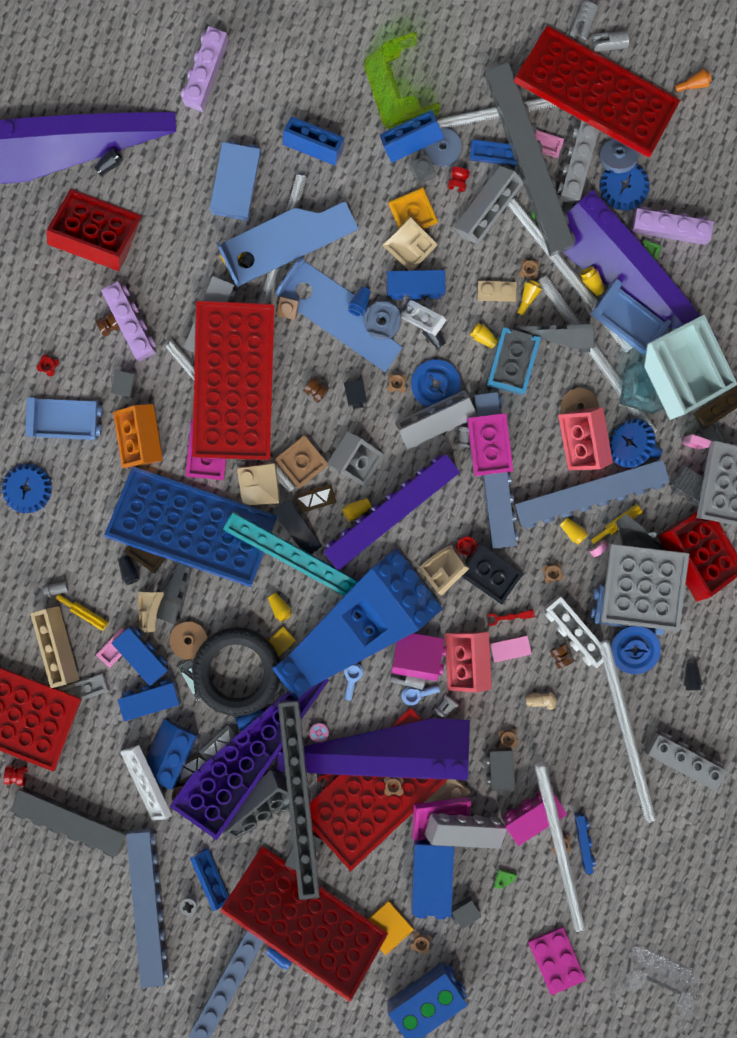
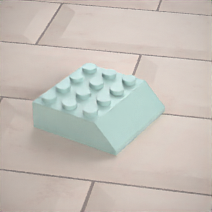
M705 315L648 343L645 369L669 419L685 415L737 385Z

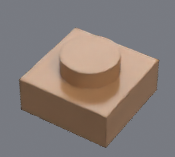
M280 296L276 316L293 320L297 319L300 300Z

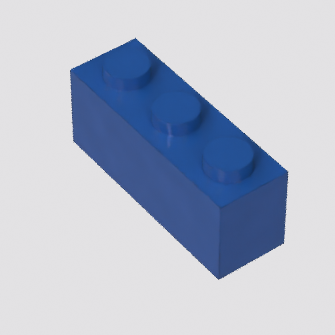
M433 110L379 135L391 163L444 138Z
M291 116L283 130V145L336 166L343 152L345 137Z
M445 270L387 271V297H391V300H403V297H411V300H422V297L430 296L431 300H439L441 296L446 294Z
M129 626L111 644L151 686L168 671V662L162 655L158 656L154 652L156 649L149 641L145 642L141 638L143 635L136 627L132 628Z
M170 679L158 682L159 686L152 688V686L147 685L141 687L140 692L134 693L133 690L122 693V697L117 700L124 722L180 705L182 702L176 681L170 682Z

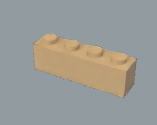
M52 607L31 613L50 687L54 688L79 680L60 607Z

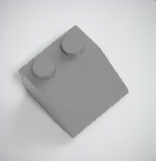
M347 431L327 464L364 487L384 454Z

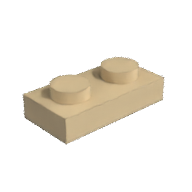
M478 281L477 301L516 302L517 282Z

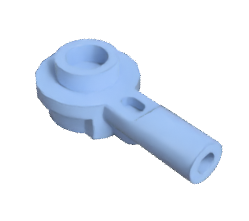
M359 663L344 669L345 677L348 680L345 700H352L355 682L363 675V668Z
M438 685L427 687L423 690L406 687L401 695L404 703L415 705L421 700V697L438 693L440 690Z

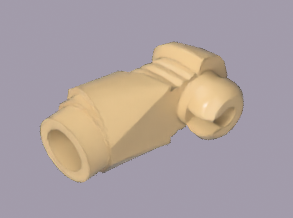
M550 691L549 694L532 692L525 696L527 707L546 706L549 710L556 708L557 698Z

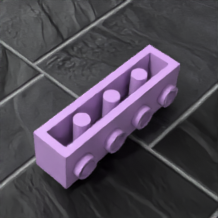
M209 26L207 32H203L201 37L202 46L200 50L196 51L194 68L189 70V82L187 87H183L181 93L185 106L201 112L204 111L229 42L226 32Z
M649 207L637 208L633 213L630 230L632 233L703 245L711 241L714 221H709L707 217L691 218L688 214L679 213L674 215L670 214L671 212L667 210L656 212L651 211Z
M116 282L102 289L101 292L136 360L140 362L156 354L154 349L156 344L152 336L148 337L145 331L148 328L144 320L138 318L137 313H139V310L134 302H130L128 298L130 293L126 285L122 286L119 282Z

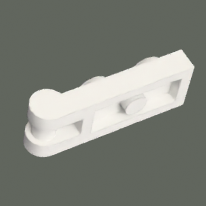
M412 300L408 302L406 310L400 313L405 321L416 325L436 336L446 322L443 316Z

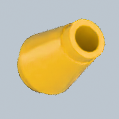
M590 266L580 273L581 281L595 296L605 291L598 269Z
M478 322L469 333L473 340L491 349L499 341L484 323L480 324Z
M365 498L346 504L342 508V512L347 521L350 522L357 520L372 507L369 500Z
M568 517L560 524L571 541L577 545L589 535L586 532L587 529Z
M277 593L267 598L275 619H278L279 622H283L293 615L291 612L292 608Z

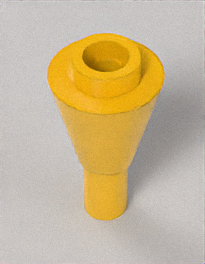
M532 280L529 283L525 282L522 303L517 313L524 316L528 306L542 291L539 288L541 284Z

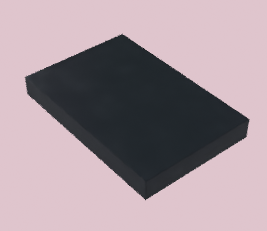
M478 542L464 562L469 569L461 577L502 605L524 573Z

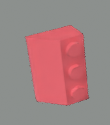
M603 407L585 408L558 415L568 470L602 469L613 463Z
M489 632L445 633L448 691L482 692L492 690Z

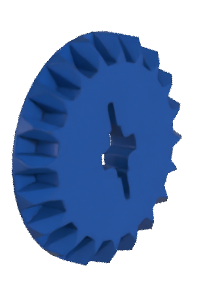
M636 163L633 169L624 173H614L613 170L609 169L608 171L606 169L600 179V192L604 201L617 210L626 211L638 207L647 198L650 190L648 174L638 163ZM630 176V179L628 180V186H630V188L626 187L625 190H623L620 194V191L622 190V184L620 182H625V180H627Z
M436 359L426 361L413 374L411 381L412 393L415 399L427 408L460 392L461 379L459 373L454 366L446 361ZM431 377L433 378V380L435 379L436 382L439 380L441 381V384L439 386L442 393L439 390H437V388H431L433 384Z
M632 418V420H625L623 424H619L617 429H613L615 434L610 436L613 440L609 444L612 459L615 463L627 468L636 467L650 457L654 450L656 439L653 428L647 422ZM626 438H627V439H630V440H633V442H634V444L637 446V448H636L635 446H633V445H632V446L629 445V443H628V441L626 440Z
M21 464L10 469L5 475L1 491L3 499L13 510L20 513H33L39 511L48 503L52 493V484L48 474L39 466ZM26 483H28V487L31 488V491H27L25 494L24 490L22 489V486H25Z
M628 626L625 629H621L618 634H615V638L611 642L614 664L621 671L628 674H642L649 671L656 665L661 654V646L657 636L646 627ZM634 645H637V647L641 649L640 651L638 650L636 654H633V652L629 650L630 648H634Z

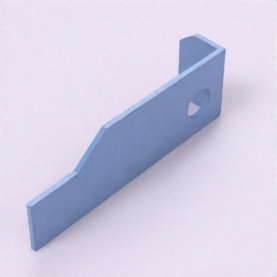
M342 202L321 213L294 208L222 244L219 241L216 244L238 287L359 229L346 202ZM243 252H250L255 259L253 266L247 269L240 267L237 261L238 256Z
M303 257L296 261L278 287L276 296L279 299L280 296L300 300L299 313L384 372L387 371L403 348L390 338L380 340L372 337L364 327V314L361 317H357L348 311V304L355 295L306 263ZM308 283L312 287V295L308 299L303 300L297 297L295 289L298 284Z

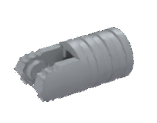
M589 1L582 2L570 33L571 37L577 36L582 25L584 27L581 39H587L598 11L596 4Z
M627 30L598 33L592 36V40L595 43V52L628 49L629 34Z
M406 676L405 680H401L397 677H390L389 682L423 690L426 679Z

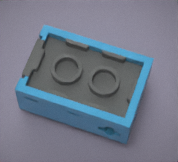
M503 327L486 386L523 396L526 393L541 337H532L530 334L515 330L510 331V329Z

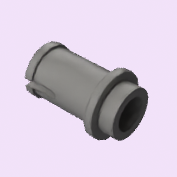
M66 580L53 584L46 583L43 586L44 596L52 598V595L68 593L69 591Z

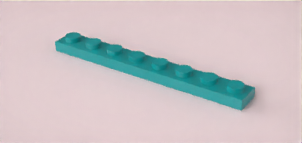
M232 511L223 527V530L344 596L359 581Z

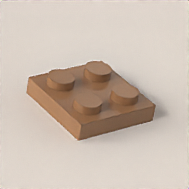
M305 435L275 459L299 489L329 466Z

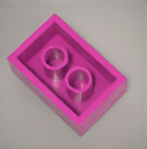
M541 789L536 793V797L531 800L527 798L520 803L519 808L515 810L512 808L504 813L505 817L502 820L517 846H520L550 826ZM552 793L560 820L567 813L554 793Z

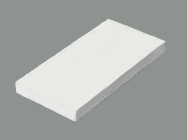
M137 745L120 751L151 819L161 820L171 817L172 814L140 746Z

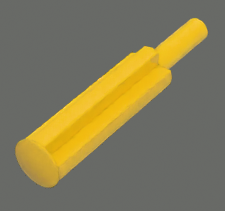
M635 504L607 524L605 530L591 539L592 543L595 544L606 535H612L618 531L616 525L618 519L625 515H629L634 519L643 513L642 509Z
M60 594L56 596L58 601L70 607L71 612L98 629L104 631L108 626L109 621H106L78 602L73 603Z

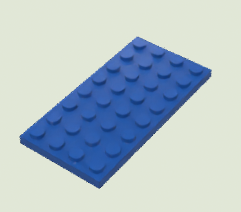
M132 466L104 537L252 588L265 552L223 530V527L232 511L272 532L277 516Z

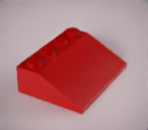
M70 189L46 229L47 245L120 271L127 258L142 215Z
M698 511L672 525L657 536L666 551L689 554L685 584L696 602L711 598L737 578L736 550L720 523L696 518Z

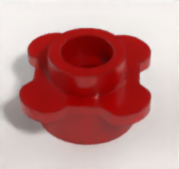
M47 354L42 355L39 365H37V370L52 377L55 374V368L59 366V361L49 358Z

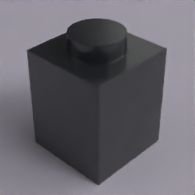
M363 379L344 383L348 407H353V410L364 408V404H367Z

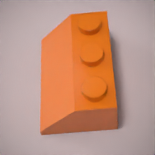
M154 404L134 405L114 411L113 416L122 468L163 461Z

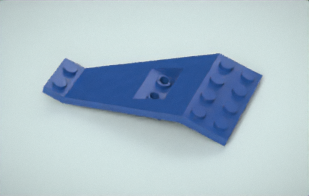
M396 548L368 570L288 656L272 669L296 700L312 686L420 630L443 608Z

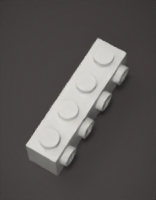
M557 595L543 607L546 610L544 615L551 623L555 621L559 627L556 629L563 637L566 635L571 640L569 644L576 652L578 650L581 651L584 655L582 659L588 666L592 664V666L598 668L604 663L603 661L605 660H602L604 658H602V653H600L602 651H600V646H598L600 642L561 596Z

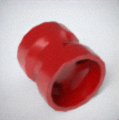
M452 167L450 173L452 177L448 181L447 188L453 190L455 186L459 187V192H465L467 187L466 180L469 179L470 171L460 167Z
M462 537L456 544L457 551L464 556H469L476 547L475 540L470 537Z
M7 765L3 777L4 784L11 785L16 783L18 786H25L27 778H23L24 772H28L27 767H19L17 769L14 766Z

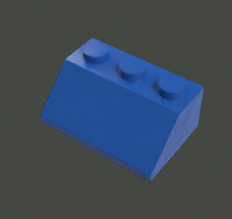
M166 719L162 722L146 761L157 784L172 790L178 783L199 734Z

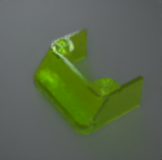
M417 32L386 41L364 60V70L382 125L389 130L430 110H433L435 116L439 115L440 102L421 108L416 97L409 95L401 98L390 65L391 61L400 57L401 50L417 46Z

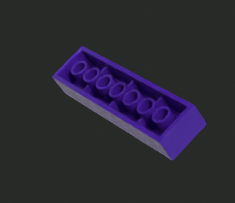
M440 454L430 462L432 465L428 469L425 466L415 474L417 478L413 481L409 478L400 485L402 490L398 493L393 491L385 497L387 502L382 506L378 503L370 509L372 514L367 518L363 515L355 521L357 526L352 530L348 527L340 533L342 538L337 542L333 539L324 546L327 549L324 551L325 555L337 570L342 568L460 473L446 454L443 457Z

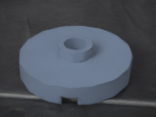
M440 128L444 138L424 147V154L429 156L433 165L447 167L453 165L458 160L462 150V143L454 131L448 128ZM441 144L446 145V149H440L439 146Z
M616 139L607 141L602 146L600 152L601 164L608 171L609 169L613 170L614 173L628 172L635 167L639 158V152Z
M378 301L370 305L363 318L366 331L372 337L380 340L392 338L397 334L402 322L400 311L394 304L388 301ZM382 318H386V322L384 324L380 323V320Z

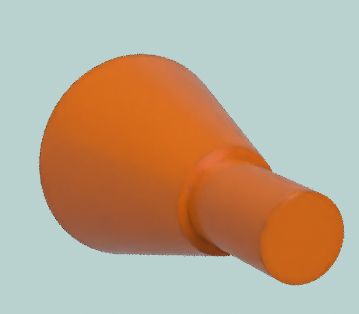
M703 68L685 82L675 85L676 92L709 87V83L712 82L710 72L705 71Z

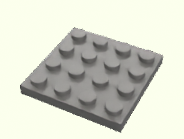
M711 441L696 518L737 526V446Z
M610 544L601 622L679 631L689 554Z

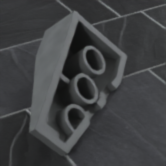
M594 324L516 327V331L579 349V352H590V348H595Z
M180 564L164 590L156 618L172 624L180 621L193 567Z
M272 770L266 773L257 782L223 831V834L237 839L257 827L256 822L272 820L271 814L280 809L283 813L288 811L290 807L286 778Z

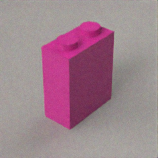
M413 633L397 641L391 673L437 681L439 675H443L444 664H441V659L445 657L447 646H444V639Z

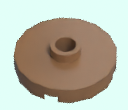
M585 388L570 390L563 396L560 404L561 414L578 410V403L583 405V409L599 407L597 397Z
M185 621L178 624L172 630L170 646L178 657L194 659L198 649L208 638V635L200 624L194 621ZM186 637H190L192 639L191 644L186 643Z

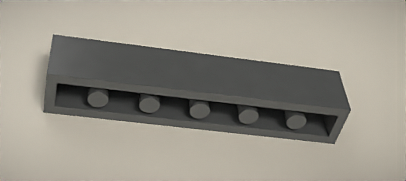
M24 786L19 789L10 809L18 818L32 820L33 824L46 826L53 833L65 834L68 839L72 841L79 840L85 843V846L88 848H98L107 856H117L128 833L123 828Z

